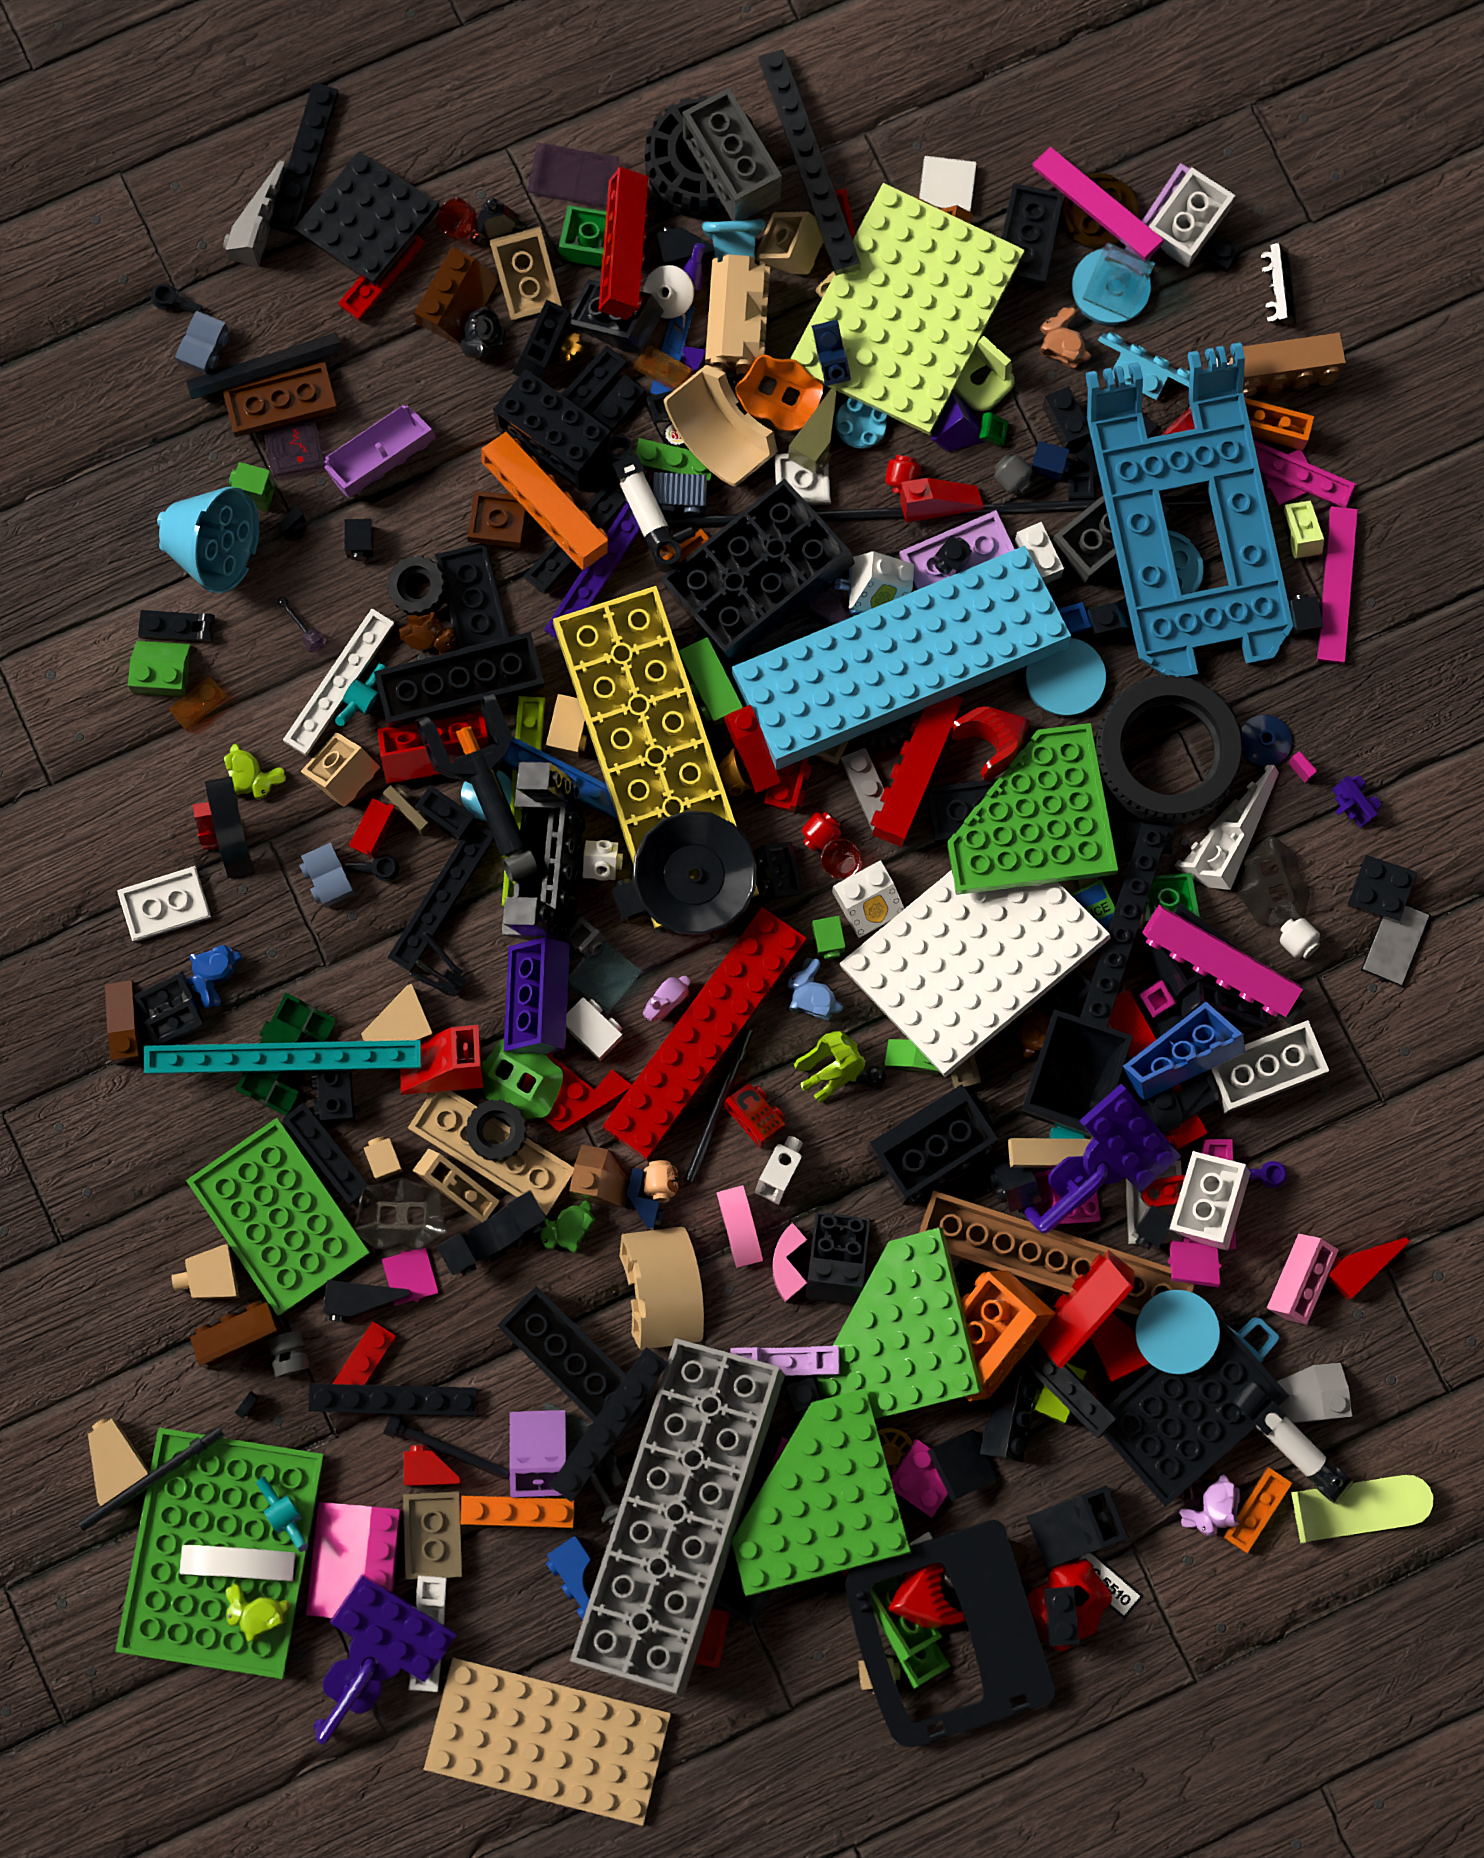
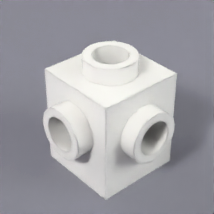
M586 840L583 878H594L601 881L615 880L616 870H622L623 854L618 853V843L607 840Z

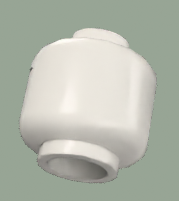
M1300 918L1296 921L1290 919L1280 929L1283 932L1280 937L1281 945L1295 958L1304 957L1306 959L1320 946V933L1306 919Z

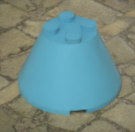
M230 486L181 500L170 505L166 511H162L158 516L160 550L166 552L204 589L213 593H225L236 587L245 577L249 568L245 567L249 556L256 553L258 545L259 516L254 500L251 496L246 495L243 489Z

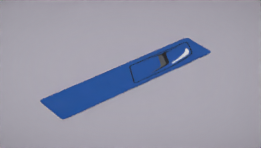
M690 306L683 315L670 318L651 387V394L672 391L682 355V348H684L694 312V306Z

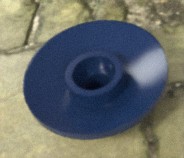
M1258 715L1249 719L1241 728V736L1244 739L1243 756L1250 763L1259 767L1275 766L1288 756L1292 746V736L1287 725L1279 718L1271 715ZM1265 734L1269 735L1271 742H1264L1262 736Z

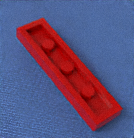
M417 236L376 286L359 277L338 302L339 307L360 322L425 245L424 239Z

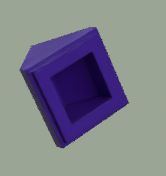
M685 346L682 348V359L692 376L702 369L706 359V350Z

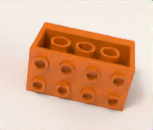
M1008 1270L982 1273L976 1280V1288L972 1293L966 1294L961 1299L983 1392L965 1396L969 1401L990 1398L1056 1315L1052 1309Z

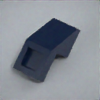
M838 320L811 325L825 386L850 381L851 376Z
M633 1168L627 1198L646 1228L654 1230L655 1225L660 1226L663 1209H659V1201L639 1197L640 1193L644 1194V1170Z

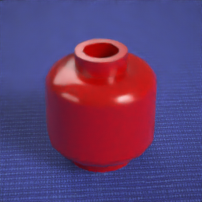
M896 455L895 459L888 461L885 483L893 487V493H901V482L920 479L922 468L919 463H916V458Z
M826 811L823 814L820 812L814 813L802 827V834L805 837L803 843L814 852L818 848L822 851H828L841 836L840 822Z

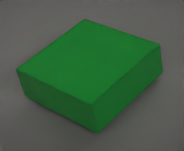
M991 412L983 413L979 438L997 447L1004 446L1008 421Z

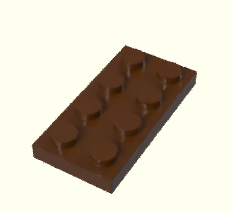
M325 362L223 389L235 438L338 411Z

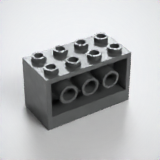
M730 88L683 112V138L732 221H742L781 199L782 175Z

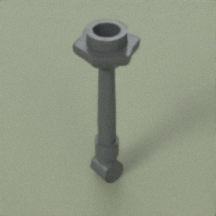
M594 1470L589 1479L607 1507L604 1511L602 1522L609 1521L610 1525H612L616 1521L621 1505L612 1504Z

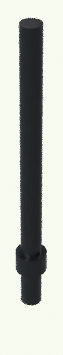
M743 1028L737 1046L733 1047L730 1058L732 1059L684 1180L695 1183L724 1109L725 1100L730 1094L741 1063H745L748 1052L746 1050L754 1031L748 1028Z
M218 1426L204 1437H197L191 1441L188 1448L79 1521L80 1528L86 1531L194 1456H201L208 1451L207 1447L225 1436L222 1429Z

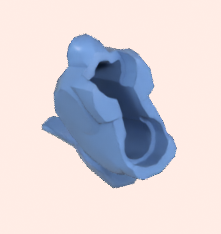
M807 958L803 963L802 971L796 972L787 981V987L794 990L789 1009L796 1013L800 1011L813 1015L815 1018L828 1021L833 1014L839 1013L842 1010L843 1005L836 1001L835 995L825 984L814 981V976L820 967V961Z

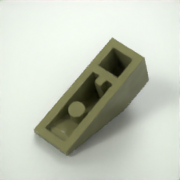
M831 388L789 445L788 459L816 474L820 467L824 468L831 458L830 446L837 392L834 388Z

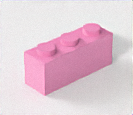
M1298 1234L1267 1309L1285 1320L1307 1325L1339 1249L1321 1238Z

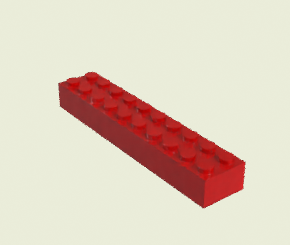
M762 907L602 1125L603 1130L645 1161H648L743 1031V1028H745L804 947L807 938Z

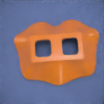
M760 355L753 362L746 376L736 385L735 393L746 412L752 417L768 419L779 430L788 432L802 429L820 405L824 387L823 383L808 373L797 360H781L768 355ZM764 376H769L777 382L770 395H766L758 390ZM787 387L800 391L794 406L782 402V397Z

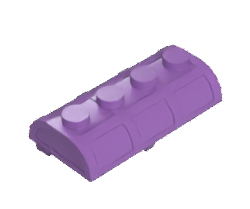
M402 405L325 457L326 460L324 462L326 466L324 468L347 498H350L360 493L364 487L373 481L381 479L386 472L395 466L403 464L407 458L417 451L425 449L429 443L436 439L433 430L411 408L409 409L408 406Z

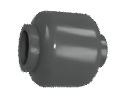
M1007 454L994 467L996 470L995 480L1008 493H1015L1017 491L1023 493L1033 483L1030 480L1033 475V469L1020 455L1011 456Z

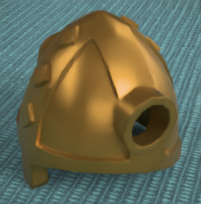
M734 747L719 764L718 772L724 789L729 791L732 796H739L744 790L752 789L753 786Z

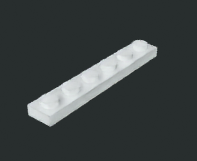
M374 609L370 610L284 737V743L303 755H308L343 703L342 699L353 680L360 678L395 626L393 621Z

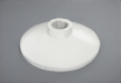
M666 265L655 269L648 276L644 285V292L652 294L664 310L662 318L670 319L683 315L693 302L694 286L692 280L683 269L677 266ZM665 287L669 290L667 297H664L662 294V290Z

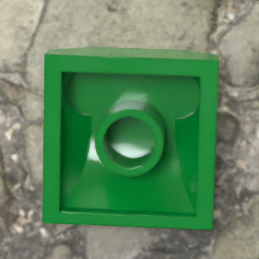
M568 205L559 244V254L567 261L602 266L606 212Z
M1192 873L1154 876L1143 910L1142 924L1144 927H1146L1159 904L1173 911L1179 903H1182L1200 918Z

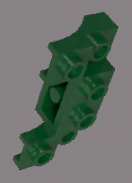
M285 992L271 1021H266L260 1031V1036L262 1037L260 1043H300L305 1035L316 1041L326 1042L337 1020ZM286 1072L244 1073L235 1089L238 1093L284 1116L290 1113L299 1095V1091L281 1083Z

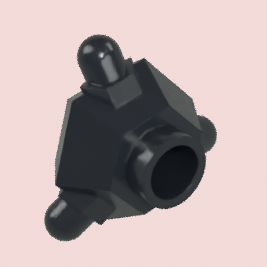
M490 197L481 207L473 226L474 233L470 236V241L472 244L478 245L483 239L490 241L511 235L515 231H526L528 226L508 206L494 197Z

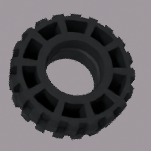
M698 95L697 99L691 100L690 97L680 99V103L677 105L670 104L667 106L665 114L663 116L660 114L654 119L653 128L648 130L646 146L644 148L645 171L649 177V184L653 192L659 193V199L665 205L672 204L674 211L678 213L685 211L690 213L691 217L698 218L699 214H708L709 218L717 216V213L721 211L727 213L706 175L688 170L680 163L678 158L681 149L687 145L683 138V112L708 99L707 95ZM745 114L748 120L750 121L751 125L753 126V121L747 114ZM754 128L755 132L757 133L758 137L760 138L759 133H758V130H757L756 128Z

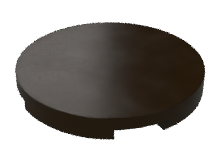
M1105 173L1086 175L1139 219V203L1131 187L1114 178V175ZM1064 196L1061 206V220L1066 232L1075 242L1093 250L1115 248L1123 244L1067 196Z

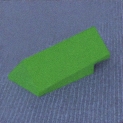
M903 1574L874 1583L870 1590L875 1617L912 1688L915 1689L950 1667V1664L936 1644V1641L942 1638L937 1628H923L889 1611V1606L905 1577Z

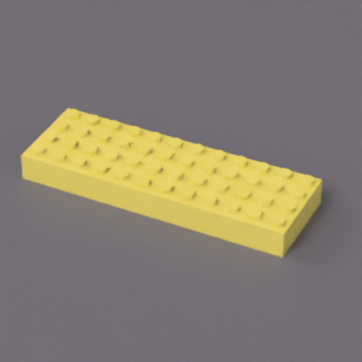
M650 587L554 618L553 625L632 863L634 864V855L644 835L663 818L684 811L712 812L734 823L736 826L657 587ZM691 870L689 877L694 880L698 879L699 872ZM757 886L752 897H755L759 894ZM651 917L654 929L664 927L656 923L655 920Z

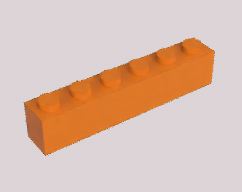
M505 432L481 449V462L522 504L526 511L582 570H585L607 554L608 537L601 528L597 529L592 524L589 515L584 510L580 511L577 508L572 497L567 492L561 491L552 475L545 474L535 457H529L518 439L512 438Z

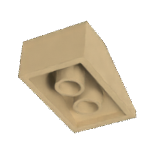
M540 227L490 240L511 320L540 313L546 299L562 307Z

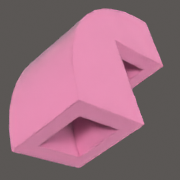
M743 1185L717 1192L736 1268L763 1261Z
M793 1223L780 1237L773 1257L772 1270L774 1282L785 1303L807 1285L804 1278L787 1259L807 1241Z

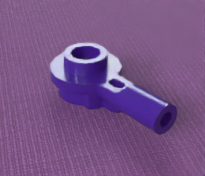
M1276 1161L1265 1163L1261 1169H1249L1251 1172L1249 1180H1261L1263 1185L1268 1188H1278L1286 1181V1169L1281 1163Z

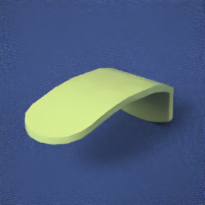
M1413 1475L1356 1482L1336 1504L1330 1502L1317 1489L1292 1492L1301 1543L1414 1525L1428 1517L1433 1507V1495L1430 1487L1422 1479Z

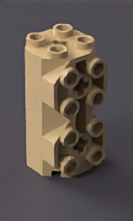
M725 255L723 256V261L718 263V258L712 259L705 365L718 369L725 374L735 371L738 374H747L753 362L760 355H764L770 267L765 266V263L760 261L759 265L755 264L754 258L751 256Z

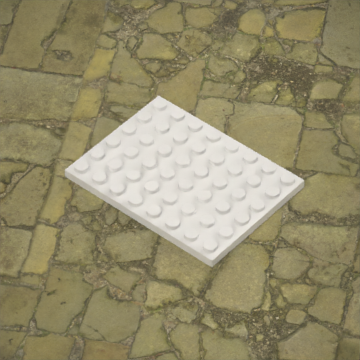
M951 870L839 964L938 1071L946 1077L1110 939V934L1058 882L956 895Z

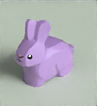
M682 976L680 978L670 977L664 981L646 1004L643 1011L645 1019L651 1022L663 1020L674 1008L685 1002L690 996L688 990L690 979L687 976Z
M1221 1475L1218 1478V1482L1210 1485L1203 1494L1204 1510L1202 1512L1187 1508L1180 1510L1183 1527H1197L1202 1534L1209 1537L1215 1536L1218 1527L1239 1526L1237 1512L1238 1503H1240V1490L1235 1488L1234 1483H1231L1227 1476Z

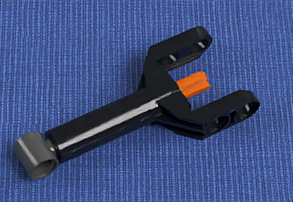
M490 692L480 697L482 703L481 712L494 740V745L480 749L471 726L464 727L456 731L465 755L456 758L451 763L435 723L428 716L416 719V726L434 771L452 779H461L472 784L502 858H506L503 859V866L507 877L513 882L537 873L538 870L532 853L529 850L524 851L527 846L496 775L510 745L512 735L495 695Z

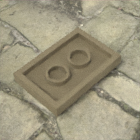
M460 1492L403 1494L406 1579H418V1576L462 1577Z

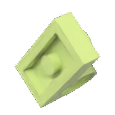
M1311 501L1285 505L1284 513L1291 531L1290 543L1293 557L1296 559L1321 555L1324 538Z

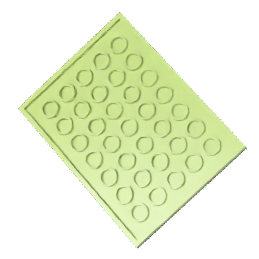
M883 183L853 239L861 263V269L837 276L834 275L791 359L797 360L808 373L825 385L811 325L837 319L851 380L829 385L828 387L834 388L838 392L930 435L1024 254V249Z

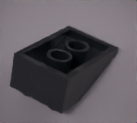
M588 279L565 323L617 349L641 355L664 310L652 294L640 291L639 296L642 297L640 309L634 312L628 320L600 312L598 310L601 282Z

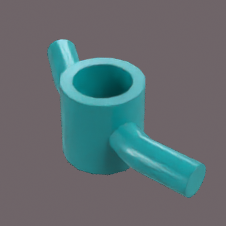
M379 663L374 671L385 669L386 667ZM374 671L365 684L355 679L347 688L342 701L348 706L335 718V722L339 726H343L356 711L367 715L376 704L379 692L374 690L377 686Z
M263 1476L256 1481V1484L270 1504V1507L264 1510V1514L278 1534L286 1530L299 1552L305 1551L308 1548V1544L295 1524L302 1519L299 1511L288 1495L280 1500L267 1478Z

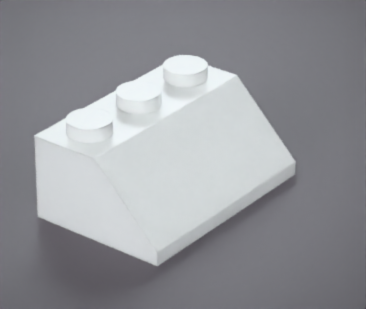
M1191 167L1149 225V228L1163 239L1164 244L1161 248L1164 252L1188 268L1231 209L1235 195Z
M1193 1151L1170 1230L1201 1244L1228 1250L1251 1173L1246 1164Z

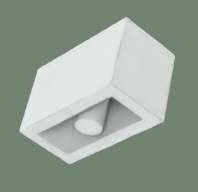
M1042 522L1017 532L1014 541L1017 548L1026 546L1044 583L1047 584L1061 578L1064 570L1063 565Z
M583 997L567 1013L566 1030L594 1057L601 1061L623 1039L620 1033L622 1028L614 1019L610 1018L607 1020L600 1014L603 1011L602 1008L594 1000L591 999L588 1002Z

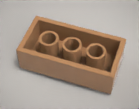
M1340 333L1243 346L1245 356L1244 397L1252 396L1258 391L1265 390L1268 393H1275L1286 387L1302 389L1313 383H1319V385L1332 384L1334 380H1337L1346 363ZM1231 357L1228 365L1233 364V357Z

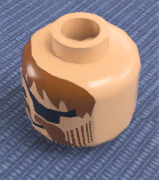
M652 1161L644 1169V1194L653 1198L654 1201H659V1203L669 1201V1197L677 1194L679 1189L678 1170L669 1161Z

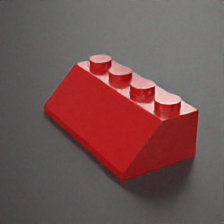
M481 710L430 719L435 723L451 763L456 758L465 755L456 731L464 727L471 726L480 749L489 746L485 719ZM416 722L377 729L386 784L392 782L402 783L409 779L429 778L433 775L441 774L434 771L419 735Z
M1110 1250L1103 1256L1101 1254L1097 1255L1090 1264L1092 1269L1085 1276L1081 1274L1072 1285L1074 1289L1069 1295L1063 1294L1054 1305L1056 1315L1037 1338L1045 1351L1061 1369L1134 1288V1270Z

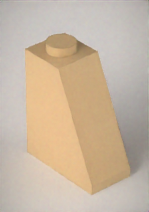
M412 984L407 985L361 1033L364 1041H423L433 1036Z
M107 1418L101 1419L92 1426L93 1431L88 1434L97 1500L100 1506H103L150 1473L118 1422L112 1418L110 1420H107Z

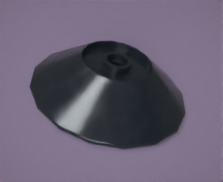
M684 811L663 818L644 835L634 855L632 881L641 906L656 923L678 934L706 935L728 927L745 912L756 890L757 862L750 842L734 823L712 812ZM691 870H697L699 872V878L695 880L691 879L689 877V872Z

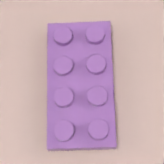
M995 510L900 551L899 555L903 561L914 564L913 585L916 590H919L949 577L940 573L935 568L933 561L935 554L950 535L956 539L958 537L964 539L972 550L971 558L961 572L1015 549Z

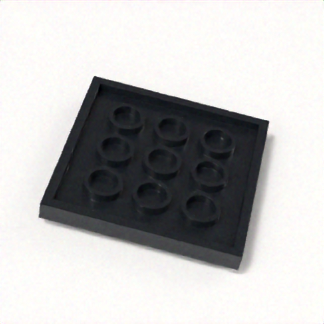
M359 151L294 229L296 234L376 286L438 212L440 206L436 201Z

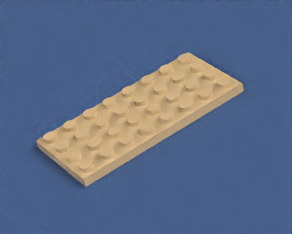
M453 1658L424 1770L643 1826L671 1713Z

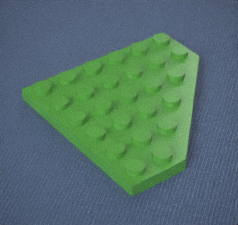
M1091 723L1037 730L1031 737V741L1019 752L1002 777H999L986 793L981 803L965 819L964 824L956 834L954 833L948 840L947 846L956 895L1109 876L1118 873Z
M943 1228L928 1230L888 1242L833 1346H840V1374L816 1376L822 1400L866 1388L875 1420L983 1392Z
M866 1388L811 1403L731 1541L746 1597L910 1553Z

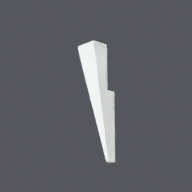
M1267 765L1264 768L1266 773L1256 783L1251 782L1247 786L1248 792L1239 801L1235 799L1208 828L1210 833L1199 844L1195 842L1191 846L1192 852L1183 862L1181 860L1176 862L1175 867L1177 870L1184 874L1192 873L1193 879L1209 888L1231 890L1279 774L1274 765Z

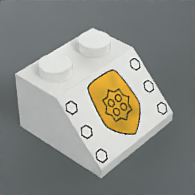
M874 551L853 557L855 564L852 566L849 609L863 613L911 593L913 589L914 564Z
M881 860L833 886L832 893L858 939L890 922L904 910L896 887Z

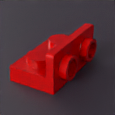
M809 757L776 770L781 783L767 789L764 801L765 806L795 813L797 805L802 806L806 792L801 790L803 780L809 781L812 765H808Z

